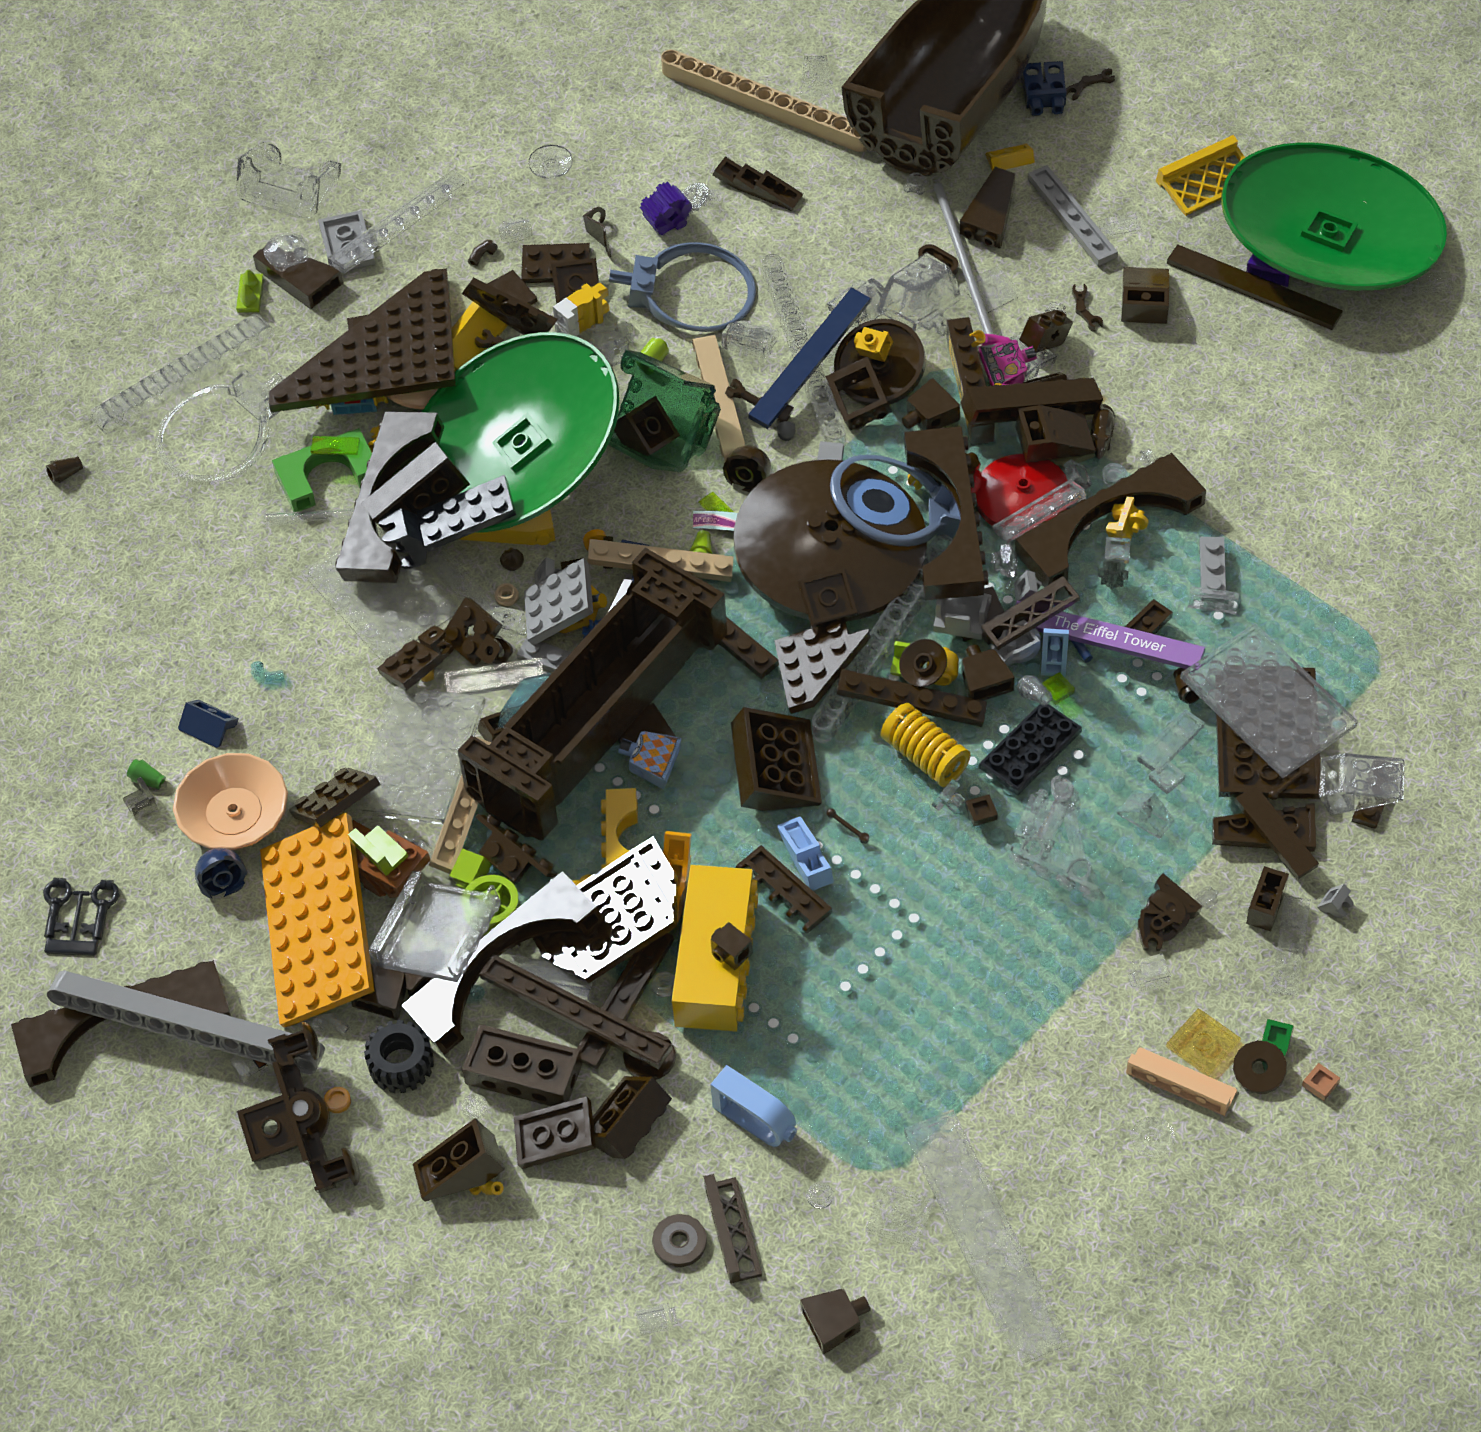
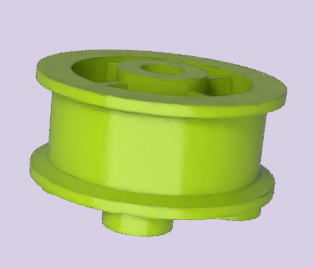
M485 875L473 880L466 887L462 896V906L466 922L473 931L481 935H487L491 929L495 928L520 907L516 887L510 880L499 875Z

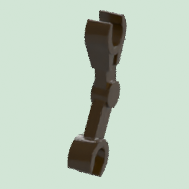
M1104 69L1101 74L1083 76L1078 83L1066 87V96L1068 93L1073 92L1072 101L1078 99L1083 89L1091 84L1114 82L1115 75L1106 76L1112 75V69Z
M1074 284L1072 295L1076 302L1075 312L1088 323L1089 330L1095 332L1096 326L1092 323L1096 322L1103 327V319L1099 316H1093L1084 305L1087 286L1083 284V291L1078 292L1076 291V284Z

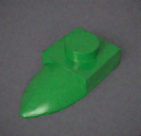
M1267 1019L1262 1041L1276 1045L1285 1057L1286 1052L1288 1053L1294 1025ZM1262 1062L1263 1068L1266 1072L1268 1066L1265 1062Z

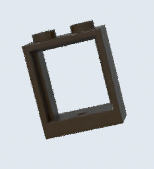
M868 357L825 376L849 430L861 429L867 423L883 419L887 414L893 412ZM870 377L880 400L848 414L839 391Z

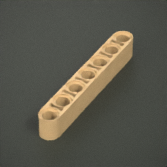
M711 335L692 339L693 350L696 352L695 358L698 369L701 371L702 384L705 386L707 403L710 404V414L712 421L715 423L714 429L717 439H719V447L725 463L728 455L736 448L745 446L733 398L725 394L729 383L716 336Z

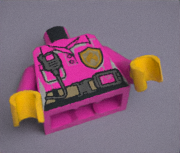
M976 330L969 334V336H974L977 340L971 343L972 347L982 345L979 346L978 353L990 386L1021 384L1025 381V375L1028 371L1026 363L1037 359L1033 346L1020 350L1017 340H1011L1009 337L985 334L981 330Z

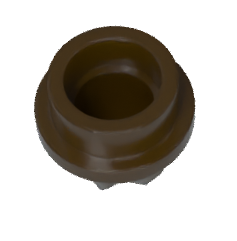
M511 547L501 555L500 563L503 568L515 571L523 565L524 556L518 549Z

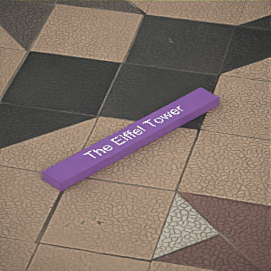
M1060 612L1035 627L1041 633L1044 632V628L1069 630L1068 640L1198 672L1205 654V647L1066 612Z

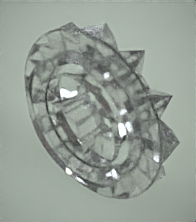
M694 183L682 191L693 205L689 214H692L694 210L699 212L700 207L706 206L705 202L710 199L709 194L711 191L706 184Z

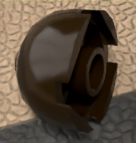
M750 445L736 448L728 455L723 465V474L727 482L731 486L734 483L745 487L742 490L746 492H751L761 481L770 476L772 472L771 462L767 454L761 449Z

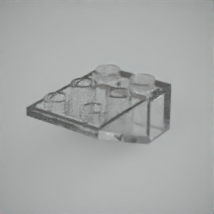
M1352 753L1321 758L1319 797L1329 815L1403 801L1405 761L1402 758Z

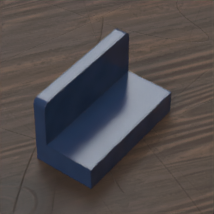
M198 699L185 703L178 729L218 748L222 745L226 730L235 728L239 718Z

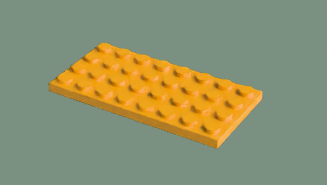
M346 812L336 816L321 828L313 826L260 849L279 1024L282 1027L295 1025L374 992L356 848L348 836L353 830L352 817Z

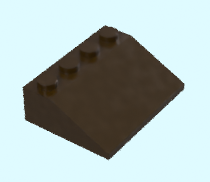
M743 707L731 722L741 807L767 811L820 806L822 799L810 719Z

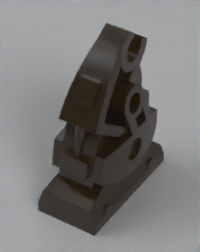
M1164 873L1157 879L1154 885L1156 892L1152 893L1148 898V903L1144 909H1141L1137 921V929L1143 950L1149 949V941H1155L1157 943L1156 951H1160L1163 942L1172 940L1178 933L1182 932L1186 928L1189 919H1194L1198 916L1203 907ZM1171 930L1169 933L1163 934V932Z

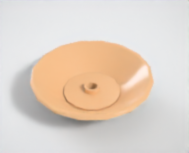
M226 753L204 760L186 774L176 789L173 812L178 828L192 842L208 849L226 848L237 850L256 844L275 830L286 812L288 791L282 774L269 761L247 753Z

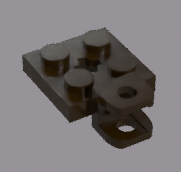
M465 597L445 628L446 637L443 640L452 644L454 649L472 665H477L482 660L488 664L495 663L504 666L513 653L512 646L504 638L497 636L503 625L473 599ZM471 626H474L473 632L475 633L473 636L468 635V629ZM504 649V655L500 657L499 655Z
M432 626L417 637L419 642L413 639L411 642L406 643L396 654L387 658L377 670L385 679L407 691L441 664L454 651V647L443 640L446 637L445 630L438 626Z

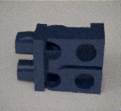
M1063 61L1043 62V74L1041 62L1028 63L1021 75L1026 109H1030L1032 116H1040L1043 114V108L1051 107L1054 114H1063L1067 93ZM1050 68H1057L1059 73H1049L1048 70ZM1030 69L1037 70L1036 75H1028L1026 72Z

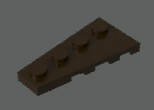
M474 277L462 292V295L522 335L549 332L558 320Z
M1315 803L1306 804L1305 807L1294 808V806L1283 807V810L1277 811L1309 852H1315ZM1244 813L1213 817L1212 845L1272 849Z

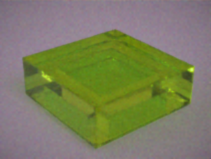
M1060 672L1040 684V690L1054 705L1075 693V687Z

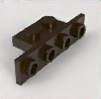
M477 814L475 818L492 831L479 854L484 856L510 880L519 883L531 865L547 877L555 878L558 875L553 870L555 867L553 863L545 858L540 859L536 856L537 851L529 844L524 843L523 845L519 842V836L515 832L501 827L500 824L502 822L492 814L488 816Z

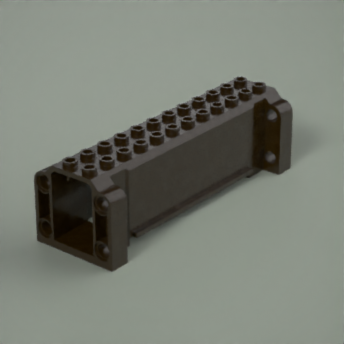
M645 547L632 561L634 588L631 595L624 594L503 726L502 732L490 745L471 735L457 750L464 787L469 796L477 801L488 814L497 817L501 822L523 836L534 837L541 841L544 840L558 824L556 806L561 804L665 688L692 654L702 647L707 650H714L727 635L725 593Z

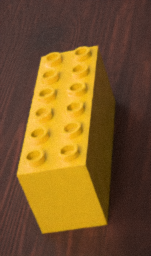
M690 865L672 995L675 1027L737 1032L738 1022H743L744 1020L743 999H746L747 996L746 976H749L750 972L749 957L736 970L725 962L717 961L711 953V936L717 928H722L730 922L752 939L753 947L751 935L752 931L755 930L756 923L754 910L758 907V881L753 879L752 869Z

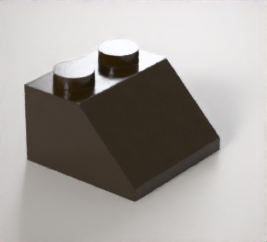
M656 396L618 418L614 429L623 445L646 456L653 454L680 436Z

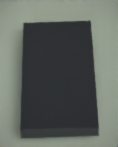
M1043 700L979 763V769L1018 796L1082 732V727Z

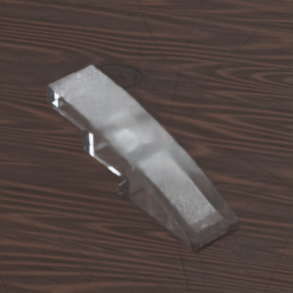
M1287 895L1284 897L1271 993L1297 997L1311 899Z

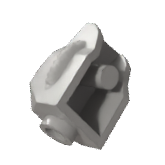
M1022 620L1015 625L1023 626L1027 624V622L1025 620ZM1034 628L999 650L994 645L991 646V649L998 653L1007 666L1014 663H1024L1037 655L1041 648V636L1037 629ZM1008 630L1003 631L998 641L1008 635Z

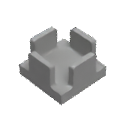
M984 593L981 596L937 599L933 632L982 640L981 626L986 623L991 595Z

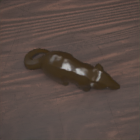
M1101 403L1099 409L1094 413L1091 424V435L1096 450L1095 456L1098 460L1102 459L1105 452L1110 450L1115 424L1114 411L1104 403Z

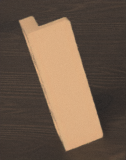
M1141 1047L1138 1048L1135 1055L1131 1054L1127 1062V1074L1223 1116L1226 1115L1237 1092V1089Z

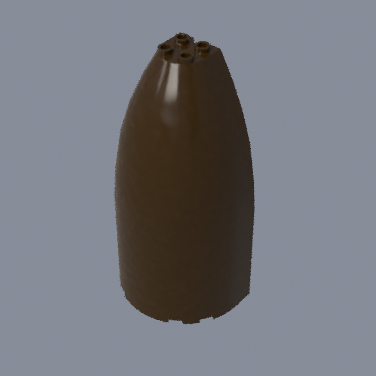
M917 0L898 18L841 87L847 120L850 127H855L861 136L860 142L869 151L874 150L883 157L882 162L907 174L931 176L933 173H943L950 169L1008 97L1024 72L1041 34L1047 0Z

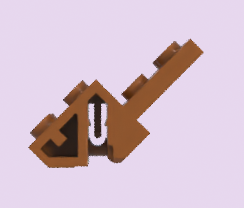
M352 820L353 830L356 828L364 837L372 831ZM388 830L386 833L407 852L408 857L386 876L356 848L360 882L363 883L364 888L379 897L386 896L387 894L389 898H397L403 894L431 859L428 851Z

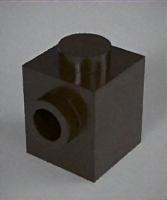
M728 922L722 928H717L712 934L711 953L717 961L725 962L736 970L753 953L752 939Z

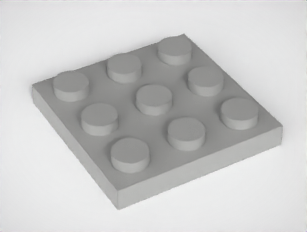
M584 558L524 590L527 640L532 645L543 641L593 613L589 563Z

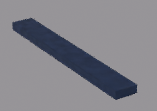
M851 287L750 411L748 419L768 430L870 304L871 298Z

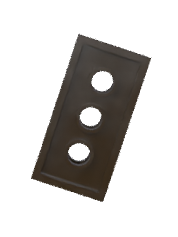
M479 1024L462 1072L466 1085L554 1106L569 1101L582 1067L580 1049Z

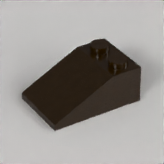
M476 1118L412 1164L421 1199L425 1202L482 1186L505 1170L495 1135Z

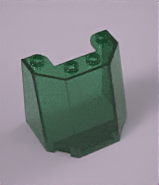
M625 349L620 367L624 373L631 374L632 376L620 405L618 418L656 396L680 436L649 456L623 445L615 432H613L608 445L652 469L681 473L688 467V462L694 455L699 457L707 449L721 411L720 404L716 402L714 396L716 392L715 385L642 352Z

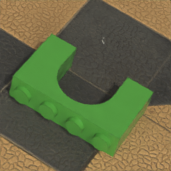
M360 428L312 446L304 447L293 453L282 455L279 458L273 459L272 464L275 475L293 513H297L316 506L313 491L307 481L309 473L316 466L327 462L344 464L351 470L361 489V481L365 477L367 462L371 458L372 452Z

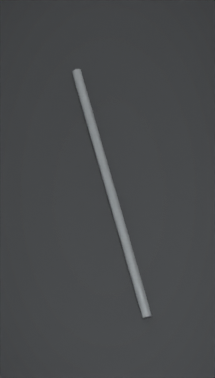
M935 183L934 190L983 332L985 334H994L942 183Z

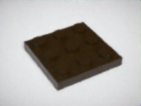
M349 767L342 768L334 774L333 779L317 785L314 788V792L309 796L297 799L294 802V806L289 809V812L295 819L321 828L381 784L374 775Z

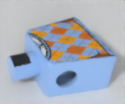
M642 731L637 743L623 739L618 753L630 757L629 770L659 788L665 789L681 749V738Z

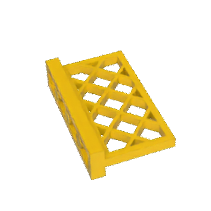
M1232 135L1160 168L1156 177V183L1160 187L1163 186L1175 204L1186 216L1221 200L1223 188L1219 187L1221 180L1225 181L1227 175H1223L1224 168L1233 169L1236 165L1226 162V159L1235 155L1241 161L1245 156L1237 146L1238 140ZM1216 165L1222 167L1220 174L1208 171V166ZM1193 173L1203 175L1202 182L1190 180L1189 175ZM1205 177L1219 179L1217 186L1204 183ZM1174 182L1184 184L1183 191L1173 189L1171 184ZM1190 185L1200 188L1198 195L1185 192L1186 186ZM1202 189L1215 192V195L1208 198L1201 196ZM1183 198L1196 200V205L1187 208L1183 203Z

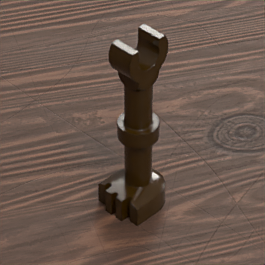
M734 378L731 382V387L728 386L725 392L730 398H742L754 406L762 398V396L759 398L748 392L742 383ZM788 404L778 416L776 423L788 421L794 407Z

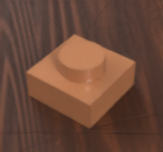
M1318 1063L1303 1080L1302 1086L1325 1101L1340 1083L1341 1078Z

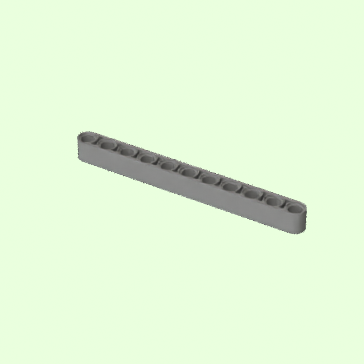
M60 971L47 991L48 999L62 1007L271 1065L273 1062H276V1057L272 1046L268 1044V1039L282 1034H293L68 971ZM319 1042L320 1054L317 1060L313 1059L310 1052L296 1057L300 1073H315L325 1053V1047L322 1043Z

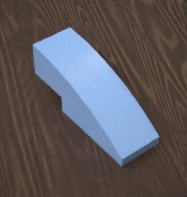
M797 817L777 825L782 840L805 884L814 891L834 883L831 867L822 855L819 843L802 818Z

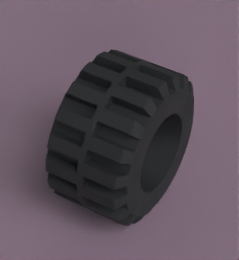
M398 1020L396 1024H393L392 1021L386 1022L387 1026L383 1027L380 1025L377 1027V1033L372 1032L369 1035L370 1041H366L365 1044L366 1051H364V1056L370 1076L375 1084H379L381 1089L385 1090L388 1086L390 1093H395L396 1089H400L401 1093H407L406 1088L411 1087L413 1091L417 1089L416 1084L418 1082L421 1085L426 1082L425 1075L430 1077L432 1073L431 1067H434V1056L429 1038L420 1026L415 1028L413 1022L409 1021L407 1024H404V1020ZM407 1049L413 1052L404 1062L390 1063L386 1061L387 1056L395 1050Z

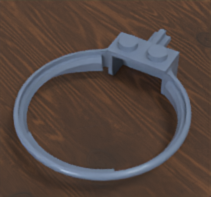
M689 242L677 244L664 249L655 257L636 255L633 273L610 270L609 282L631 285L628 307L648 308L650 313L661 322L690 331L711 332L735 325L750 312L756 297L754 277L746 264L730 251L707 243ZM699 252L718 256L732 264L744 277L748 290L747 300L734 319L721 325L701 327L679 322L665 314L651 298L656 269H661L673 259L688 253Z
M858 455L841 462L832 474L830 492L838 511L854 528L874 540L894 546H916L926 543L935 535L952 540L959 528L961 520L959 510L949 491L942 484L939 486L929 474L917 468L907 466V463L878 455ZM861 460L880 461L906 471L916 478L932 497L929 498V526L908 535L888 534L869 526L858 518L846 504L840 489L842 473L850 464Z

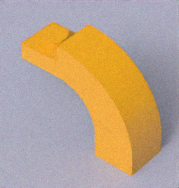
M666 831L663 853L678 876V923L682 915L691 865L690 849L692 834Z

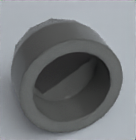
M790 421L778 423V437L781 440L790 441L796 432L795 423Z

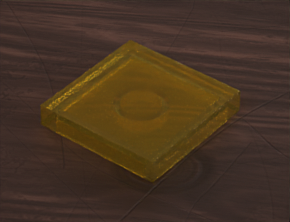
M1198 1008L1166 1043V1047L1204 1075L1210 1076L1238 1045L1241 1038Z

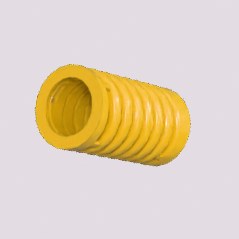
M904 703L897 707L882 726L881 738L904 757H907L916 767L921 768L925 774H928L941 787H946L953 783L963 773L969 763L970 751L961 744H958L949 734L944 733L934 722H930L929 718L923 716L910 703ZM960 762V765L958 766V768L955 770V772H953V770L955 769V767H956V766L958 765V763Z

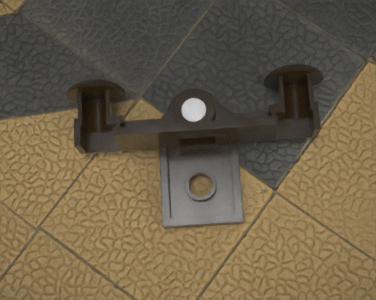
M302 1022L303 1030L290 1035L282 1034L268 1039V1044L272 1046L276 1057V1062H273L272 1065L282 1095L238 1110L237 1114L252 1162H257L298 1147L303 1162L311 1169L316 1184L314 1190L319 1194L337 1188L335 1183L349 1178L353 1185L356 1186L360 1180V1170L355 1156L347 1148H342L343 1156L329 1161L327 1159L321 1139L326 1134L329 1126V1108L319 1094L304 1086L296 1061V1057L309 1052L313 1059L317 1060L320 1054V1045L313 1028L308 1023ZM269 1121H275L278 1126L277 1131L272 1135H266L264 1132V1126Z

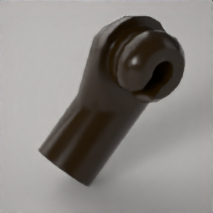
M485 240L474 247L468 263L478 266L483 254L487 251L490 255H493L498 245L493 243V240Z

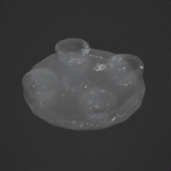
M283 233L276 235L267 242L264 254L265 258L270 264L274 265L276 270L282 271L287 267L306 262L308 260L309 247L307 241L302 236L295 233Z

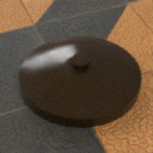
M893 319L867 321L851 330L839 344L834 358V372L866 358L859 355L854 345L856 334L858 332L862 333L864 327L880 332L887 331L893 340V344L885 362L871 358L869 360L876 372L889 405L908 396L921 381L926 367L925 349L916 332L903 322ZM870 377L843 389V392L849 398L866 406L880 400Z

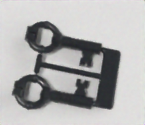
M53 878L43 890V897L50 906L44 933L46 938L44 952L46 954L96 955L98 942L103 937L107 910L120 897L118 886L113 880H101L94 886L91 893L89 891L72 892L71 884L66 878ZM51 888H65L64 897L61 899L58 897L51 898L49 895ZM100 889L113 890V897L110 900H99L97 898L98 891ZM72 893L77 895L78 901L70 940L51 939L54 938L57 932H69L68 928H66L70 927L69 922H63L62 924L57 922L60 907L71 898ZM91 895V900L97 907L95 923L90 925L81 923V927L84 929H80V933H91L93 941H77L75 937L83 896Z

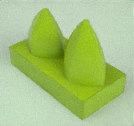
M250 269L246 270L244 274H240L236 305L237 313L260 312L264 281L263 274H254Z

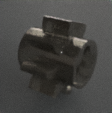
M1116 558L1108 561L1104 560L1103 568H1098V577H1101V585L1105 584L1110 589L1119 586L1123 587L1124 580H1128L1129 571L1125 570L1126 563H1121Z

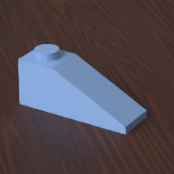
M1044 628L1041 675L1066 677L1069 630Z

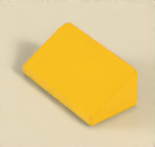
M1028 144L985 153L992 170L995 166L1006 170L1035 163L1034 151Z

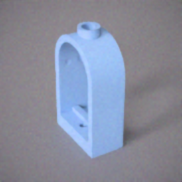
M728 1065L724 1067L710 1084L713 1108L766 1144L778 1147L783 1140L790 1142L797 1133V1128H795L796 1119L792 1112L779 1099Z

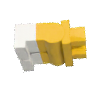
M586 283L581 286L580 290L554 305L553 315L558 319L554 325L555 332L578 336L583 331L592 329L595 324L600 325L603 322V315L610 311L608 302L604 300L608 296V289L601 283L593 287Z

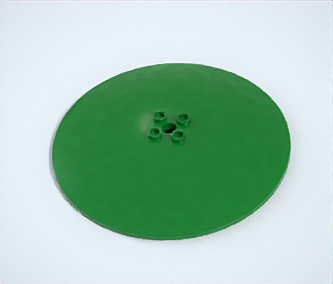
M1298 142L1261 149L1245 157L1233 167L1225 180L1222 190L1221 205L1225 220L1232 233L1251 253L1266 264L1287 275L1324 287L1371 291L1409 283L1427 273L1437 263L1446 243L1447 227L1445 218L1439 205L1427 189L1397 166L1371 154L1344 146Z
M539 332L503 341L470 359L455 371L456 386L438 389L422 411V413H437L444 425L439 447L470 483L462 492L503 475L508 480L516 516L475 533L493 532L511 528L538 517L564 500L586 479L604 454L613 435L619 413V387L613 368L595 346L577 336L557 332ZM522 440H525L523 444L518 446Z

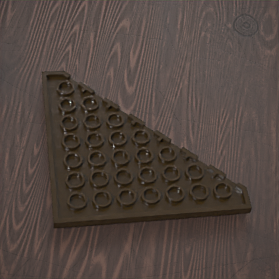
M447 268L424 271L269 391L270 412L456 386Z

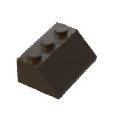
M624 1076L593 1115L596 1148L617 1159H626L634 1153L637 1143L651 1131V1125L658 1117L665 1113L667 1105L672 1100L653 1077Z

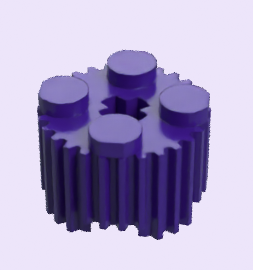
M663 182L656 187L657 191H654L650 198L645 197L642 199V203H640L642 214L660 235H664L674 228L680 230L687 225L686 220L693 205L677 186H671L669 182Z

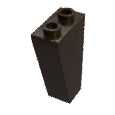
M996 166L994 167L960 219L961 235L969 240L974 239L983 242L988 247L999 249L1002 247L1015 188V173Z

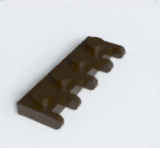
M762 845L735 867L752 869L755 876L753 879L758 881L757 886L763 883L773 892L769 896V900L772 903L781 899L791 908L786 913L790 919L798 914L806 922L802 928L805 933L812 931L832 914V907Z

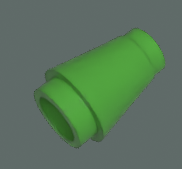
M137 759L133 760L127 770V777L131 778V782L158 790L166 780V776L162 775L143 759L140 761Z

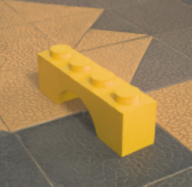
M636 788L606 789V799H601L602 815L606 814V821H601V834L606 836V842L601 843L602 858H606V864H601V869L629 852L618 840L624 830L638 823Z

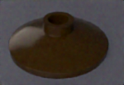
M916 640L905 648L900 657V673L911 685L916 687L930 686L937 682L944 674L947 667V655L944 648L934 640ZM929 662V666L923 669V665Z

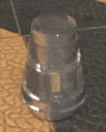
M1026 675L1019 680L1017 689L1021 697L1041 705H1047L1051 701L1052 694L1036 676Z

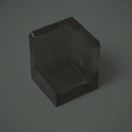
M142 777L136 779L140 789L123 798L125 805L135 820L158 809L155 798Z

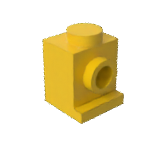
M866 327L863 328L862 333L858 332L854 339V345L859 355L885 362L893 344V340L887 331L880 332Z

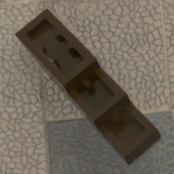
M726 156L716 167L712 175L739 191L790 211L793 210L803 196L802 192L766 170L762 174L747 163L742 167Z

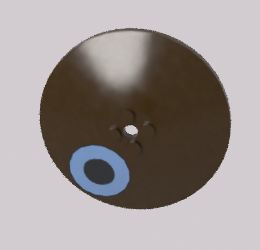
M843 460L806 461L788 466L771 474L749 493L740 507L735 522L734 552L738 566L746 581L756 593L771 605L793 616L807 620L809 618L798 585V580L845 567L859 611V615L846 618L845 621L847 622L870 617L898 602L916 583L925 563L927 542L908 547L885 544L864 535L841 515L831 496L830 481L834 470ZM858 463L850 464L842 473L840 489L846 504L858 518L869 526L893 535H908L926 528L923 516L913 498L904 488L887 475ZM833 525L837 527V530L828 531L825 527Z

